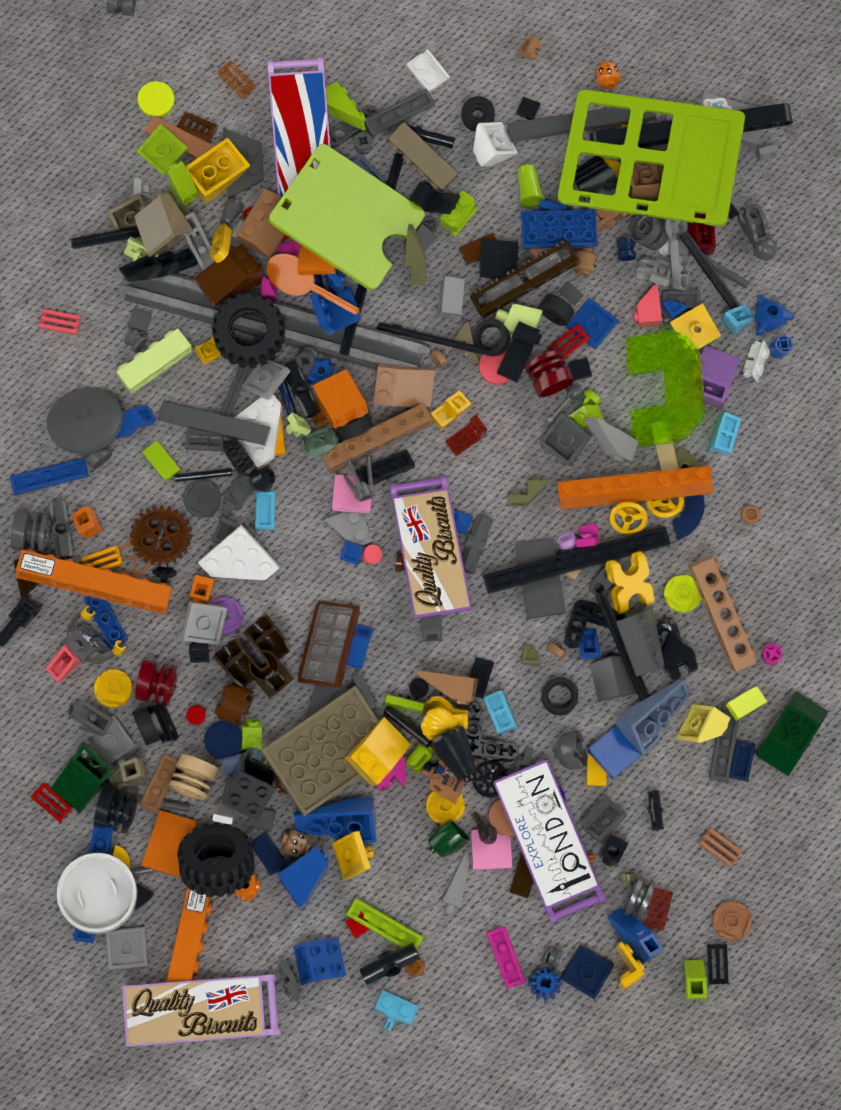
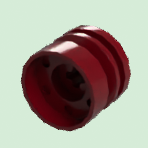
M559 350L544 353L531 360L525 366L529 379L532 381L536 380L533 387L540 398L556 394L570 386L574 381L569 368H562L565 365V360L562 359V354Z
M143 660L137 679L135 699L148 702L151 695L155 694L156 704L160 703L163 696V705L168 706L176 689L177 667L171 665L167 673V664H163L159 672L157 671L156 662Z

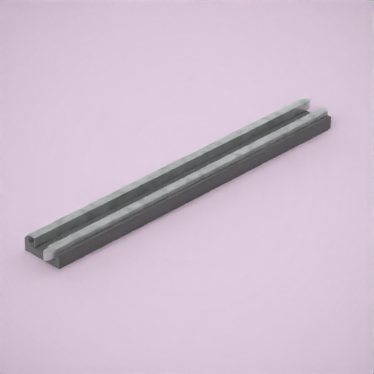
M177 274L144 281H132L129 286H121L119 288L120 292L125 294V301L211 325L214 323L213 317L215 313H218V307L221 305L219 304L214 307L196 285L194 279ZM273 301L274 306L277 305L284 320L285 340L282 343L284 345L298 349L309 345L314 347L320 355L375 370L378 369L379 362L419 367L422 354H430V349L425 346L424 342L357 324L350 353L348 356L342 355L339 351L346 327L331 335H327L319 326L315 312ZM245 315L233 323L231 330L264 339L267 328L265 322L260 317Z

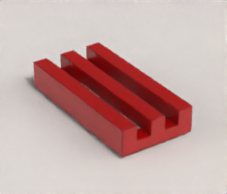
M577 324L550 345L549 348L551 351H554L555 347L579 330V334L558 349L562 352L580 337H584L562 355V359H565L589 341L590 338L580 325Z
M44 782L31 796L37 804L59 823L73 809L72 806ZM42 790H47L66 807L65 811L45 795ZM38 794L58 810L61 815L58 816L37 798Z

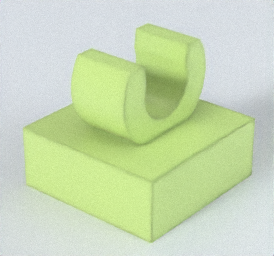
M291 413L287 417L290 424L287 425L286 431L289 435L293 432L295 437L300 436V434L307 436L312 431L305 417L295 413Z

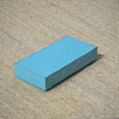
M256 491L255 530H275V492Z

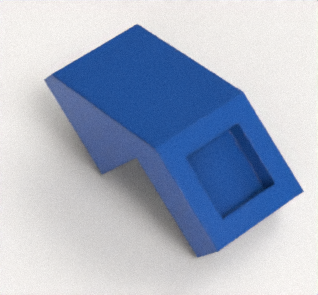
M148 405L133 408L123 414L122 428L116 439L130 437L138 428L151 426L156 422Z
M357 624L347 666L362 669L374 628Z

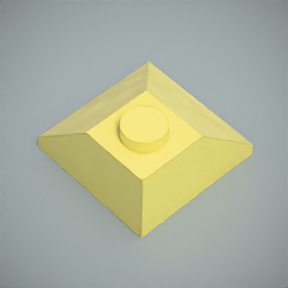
M692 704L676 739L701 743L721 736L728 727L730 717L715 707Z

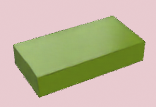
M155 441L142 451L143 455L165 482L181 471L158 441Z
M391 695L386 696L385 706L423 714L424 703Z

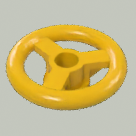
M678 497L677 506L673 504L671 498L655 501L648 500L646 505L653 515L660 518H670L682 510L684 497Z
M622 502L612 509L609 519L611 526L618 533L633 535L645 528L648 516L641 505L635 502ZM616 513L624 521L622 528L615 521ZM642 519L638 527L629 529V525L634 520Z

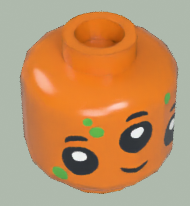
M604 61L595 70L597 83L601 88L614 89L621 81L619 68L615 63Z

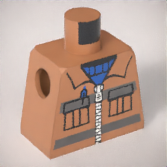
M439 760L436 767L426 763L422 774L431 778L429 789L456 804L465 782H460L441 760Z

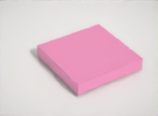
M335 474L332 511L370 514L371 498L362 502L358 501L343 478L344 475ZM346 475L355 487L356 483L353 476Z
M492 829L471 830L473 870L512 869L511 836L498 835Z

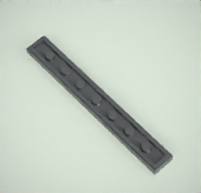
M614 107L588 111L584 131L620 126L622 124L626 125L629 123L631 111ZM646 112L643 115L642 122L656 120V113ZM574 113L507 123L510 141L516 142L568 134L571 130Z

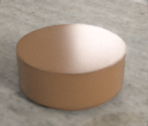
M435 349L430 353L431 360L438 368L441 369L447 365V360L440 350Z
M754 505L746 506L741 513L743 522L748 525L756 524L761 517L760 510Z
M552 642L547 647V650L560 660L566 655L562 649Z

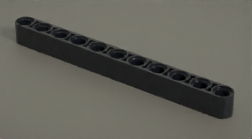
M789 103L738 110L745 115L743 133L783 127L793 123ZM672 120L642 125L638 147L645 148L668 144ZM628 127L591 133L589 135L590 141L623 145Z

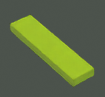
M357 898L354 899L346 913V916L366 926L401 948L413 943L417 949L424 938ZM361 911L364 914V919L369 923L358 917Z

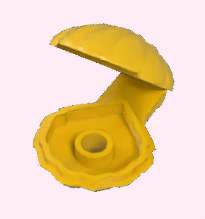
M440 696L431 697L426 702L424 708L426 716L423 718L421 729L427 739L433 741L447 731H455L456 727L463 726L465 730L468 729L467 710L454 708L448 700Z

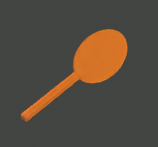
M277 254L268 261V277L274 286L289 295L302 296L312 290L355 315L359 313L358 307L316 285L314 274L298 275V257L291 254Z

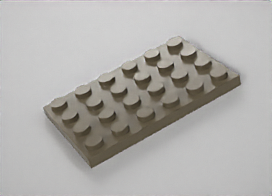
M353 686L264 747L260 752L299 812L305 816L361 777L344 758L379 721L357 687Z

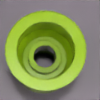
M522 165L517 169L519 204L522 207L538 206L541 200H545L540 187L538 173L534 165Z

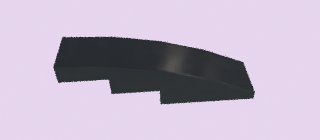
M186 249L175 255L171 251L155 257V255L149 257L147 255L120 267L119 271L127 282L144 281L178 273L198 264L191 251Z

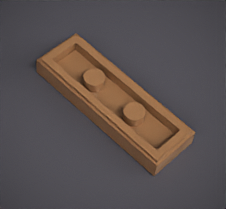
M163 754L139 804L140 808L158 814L170 789L168 784L170 780H174L172 775L179 770L176 767L177 759Z

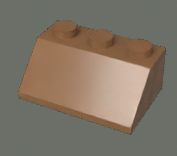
M264 188L237 233V242L270 259L285 235L272 226L268 220L271 212L282 197ZM285 201L282 207L287 210L290 205Z

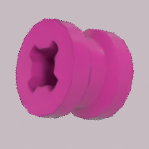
M777 644L767 645L762 652V660L768 665L777 664L783 654L781 647Z

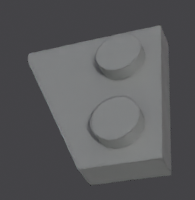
M343 512L325 519L326 523L345 540L362 546L373 543L362 513Z

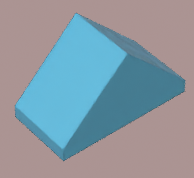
M743 304L727 311L724 314L722 323L734 336L754 321L756 317Z

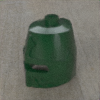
M448 819L428 838V842L431 845L429 850L432 854L436 852L443 858L458 852L470 842V838L455 822Z

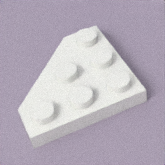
M274 394L269 400L260 397L234 417L271 427L266 446L238 440L258 468L264 467L275 458V446L278 439L280 414L282 413L283 406Z
M242 525L198 561L200 566L211 577L266 580L280 568L276 561Z

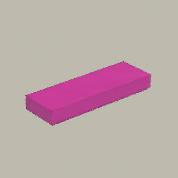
M505 926L487 932L488 940L506 988L509 989L525 983L526 981Z

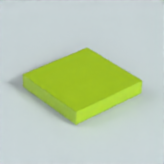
M160 123L136 152L165 176L168 168L172 164L177 163L189 148Z

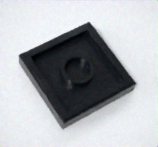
M480 240L479 278L502 279L508 271L512 269L517 270L518 242Z

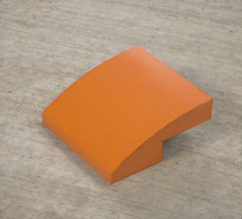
M301 245L297 266L298 275L336 274L334 266Z

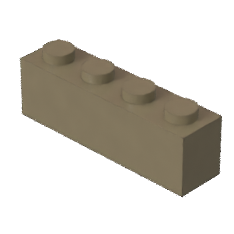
M404 122L388 138L390 142L388 145L395 152L399 150L403 154L402 159L409 165L412 163L417 168L415 171L422 178L426 176L430 180V185L436 191L438 189L443 191L457 176L458 173Z

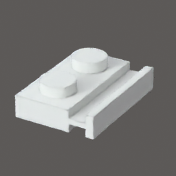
M428 49L406 64V67L424 89L427 88L429 93L450 79V76Z

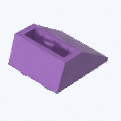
M705 345L686 397L722 409L740 358Z

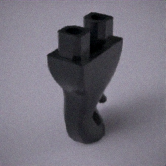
M670 619L656 624L660 644L662 642V633H668V638L662 648L664 661L662 668L670 679L674 681L682 677L679 667L684 665L688 674L697 671V656L690 646L681 641L677 624Z

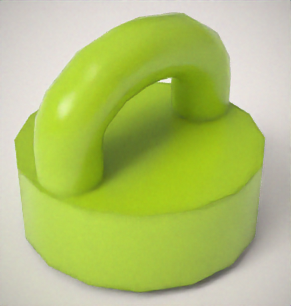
M586 389L582 394L585 398L583 406L596 405L601 402V398L590 389Z

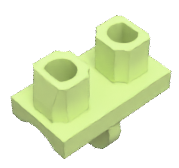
M130 237L124 254L133 258V261L147 256L142 239L140 237Z

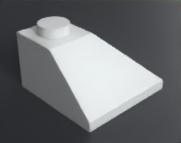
M502 122L479 123L477 125L473 152L481 167L493 166L518 154Z

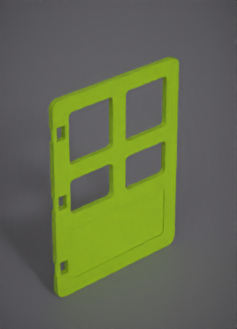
M581 90L577 94L558 191V201L564 205L583 206L634 215L640 214L647 215L648 217L690 223L696 222L719 227L724 226L728 220L745 115L738 110ZM590 105L628 109L631 111L626 139L623 145L583 140L588 107ZM644 113H658L673 117L666 151L638 147ZM581 154L621 160L614 195L573 189L578 159ZM636 162L658 164L664 167L657 201L629 197L632 174ZM579 198H590V203L579 201ZM637 205L648 206V210H638ZM695 213L706 214L705 219L695 218L694 216Z

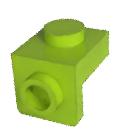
M257 719L243 721L242 749L256 748L262 750V721Z

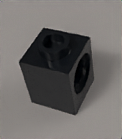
M611 834L599 857L603 859L602 863L609 867L613 865L617 867L629 843ZM612 847L616 848L618 850V856H610L608 854V849Z

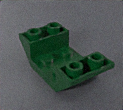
M795 691L755 756L786 776H789L820 728L828 711Z

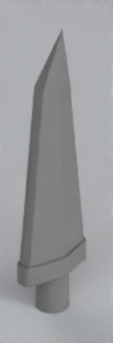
M467 849L442 902L447 904L444 913L452 916L454 907L461 908L462 905L461 902L470 863Z

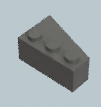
M653 608L616 622L636 676L664 666Z

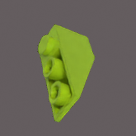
M337 81L326 86L328 114L363 131L366 130L364 124L366 118L362 111L358 112L355 101L349 99L346 88L344 86L341 87Z
M180 161L178 164H172L167 171L170 192L180 204L187 206L198 198V191L184 163Z

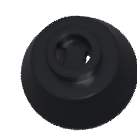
M267 467L256 468L251 472V483L258 491L268 492L275 482V474Z

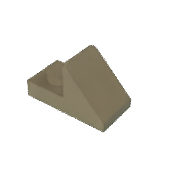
M469 322L462 326L454 340L474 345L473 332ZM452 348L454 352L462 351L461 349ZM464 350L466 359L470 358L472 365L480 363L477 353Z

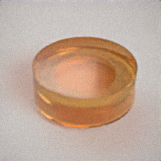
M420 958L405 966L406 973L411 977L422 975L425 970L423 960Z

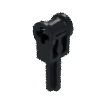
M25 595L8 615L11 621L0 633L1 647L6 645L20 626L25 629L41 611L42 606L32 602L28 595Z

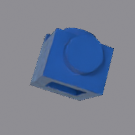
M326 359L316 360L307 378L308 384L314 385L331 377L334 372V367L331 366L332 363ZM321 369L325 372L323 374H319L318 370Z

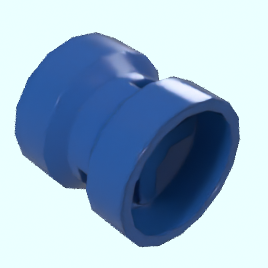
M786 335L779 336L769 345L770 354L774 358L784 357L793 348L792 340Z

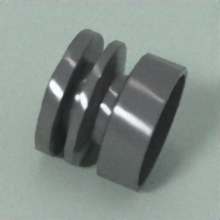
M17 509L11 529V549L26 550L28 543H30L31 550L36 551L38 546L39 553L44 554L51 537L50 514L44 513L41 521V514L37 512L34 519L31 520L30 511Z

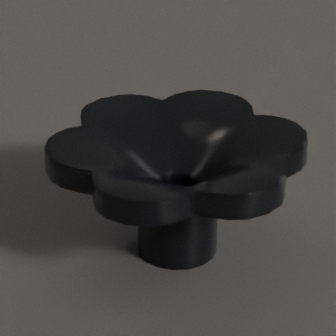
M157 567L152 570V574L160 578L161 583L166 584L168 583V578L175 576L177 571L173 570L172 567Z

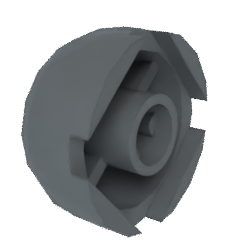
M579 730L561 735L557 740L556 747L553 748L555 759H558L564 768L570 770L583 769L587 765L586 748L583 750L581 743L584 742V738Z

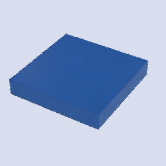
M589 298L566 325V328L571 330L579 324L590 338L586 343L596 350L618 324L619 320ZM577 330L574 334H579V330Z
M616 726L587 749V752L612 780L641 756L640 752Z

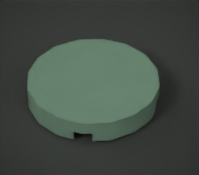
M328 428L317 429L310 432L305 440L302 439L300 446L304 454L308 456L321 455L336 446L338 436L333 429L331 431Z

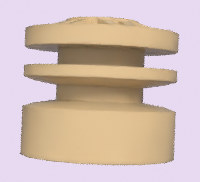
M181 754L176 767L183 773H173L172 777L178 781L170 780L169 787L185 797L206 801L208 795L202 791L210 792L211 788L204 782H214L219 769L196 757Z

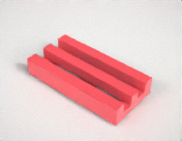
M43 309L41 323L39 324L40 329L77 335L80 316ZM49 315V316H54V317H59V318L74 320L75 322L66 321V320H61V319H55V318H50V317H46V316ZM45 321L72 326L74 329L45 324Z

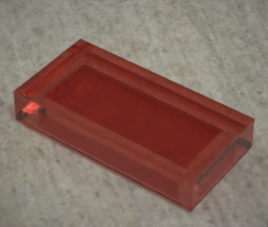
M654 888L645 927L664 931L673 892Z

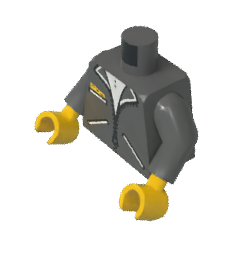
M86 606L82 610L81 616H77L67 626L68 638L65 644L82 662H92L100 665L113 658L114 654L117 656L122 655L126 646L123 648L119 647L122 642L121 640H117L113 649H110L88 623L84 621L90 620L95 614V611L89 614L86 610L90 606Z

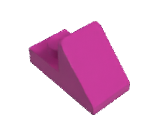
M403 756L378 785H375L380 792L383 789L387 791L393 785V779L406 789L405 758Z

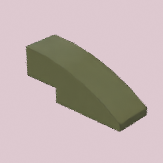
M409 224L404 266L412 267L410 284L425 286L427 267L423 245L413 224Z

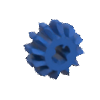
M544 967L543 974L539 969H536L538 977L531 974L530 978L536 982H529L528 985L535 986L530 991L531 994L539 992L536 999H539L541 994H543L544 1001H547L548 994L554 999L555 994L553 991L558 994L561 992L559 988L555 987L562 986L561 981H556L560 978V974L553 976L555 969L552 968L550 973H547V967ZM541 980H549L550 984L548 986L550 988L547 989L545 986L541 987Z

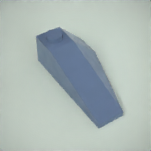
M680 679L635 704L616 719L620 731L641 755L646 754L657 744L660 739L658 737L663 727L668 728L670 725L668 720L671 715L678 713L689 697L690 692L685 680Z

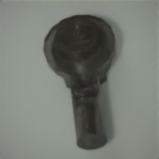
M473 812L471 817L479 828L480 840L488 845L493 844L497 839L496 828L492 825H486L478 812Z

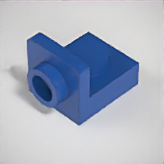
M541 200L539 211L567 210L568 205L556 204L552 200Z

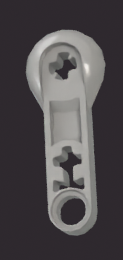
M665 219V232L670 240L673 287L678 291L687 290L690 286L688 249L679 237L687 231V222Z

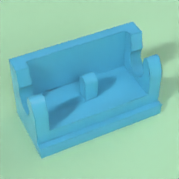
M726 412L720 414L717 417L707 451L721 452L720 455L722 456L731 454L742 418Z
M502 690L484 697L498 734L507 733L506 731L519 728L506 695Z

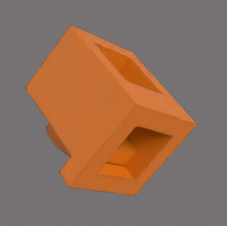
M89 506L81 507L77 512L71 514L78 534L88 539L103 531L95 510Z
M195 575L189 595L190 600L209 604L215 585L214 579ZM200 590L206 592L204 596L198 594Z

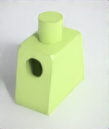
M513 304L509 312L499 308L495 319L504 322L512 338L519 321L537 328L543 311Z

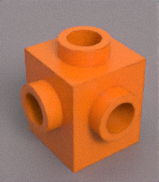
M255 875L251 876L248 882L250 885L247 889L235 890L237 899L241 898V901H252L253 898L257 897V892H260V880H256Z

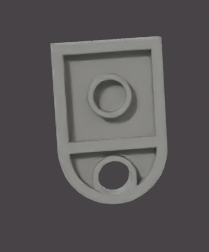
M113 715L110 717L113 721L105 736L88 732L76 742L73 756L83 744L89 743L113 764L134 750L136 746Z

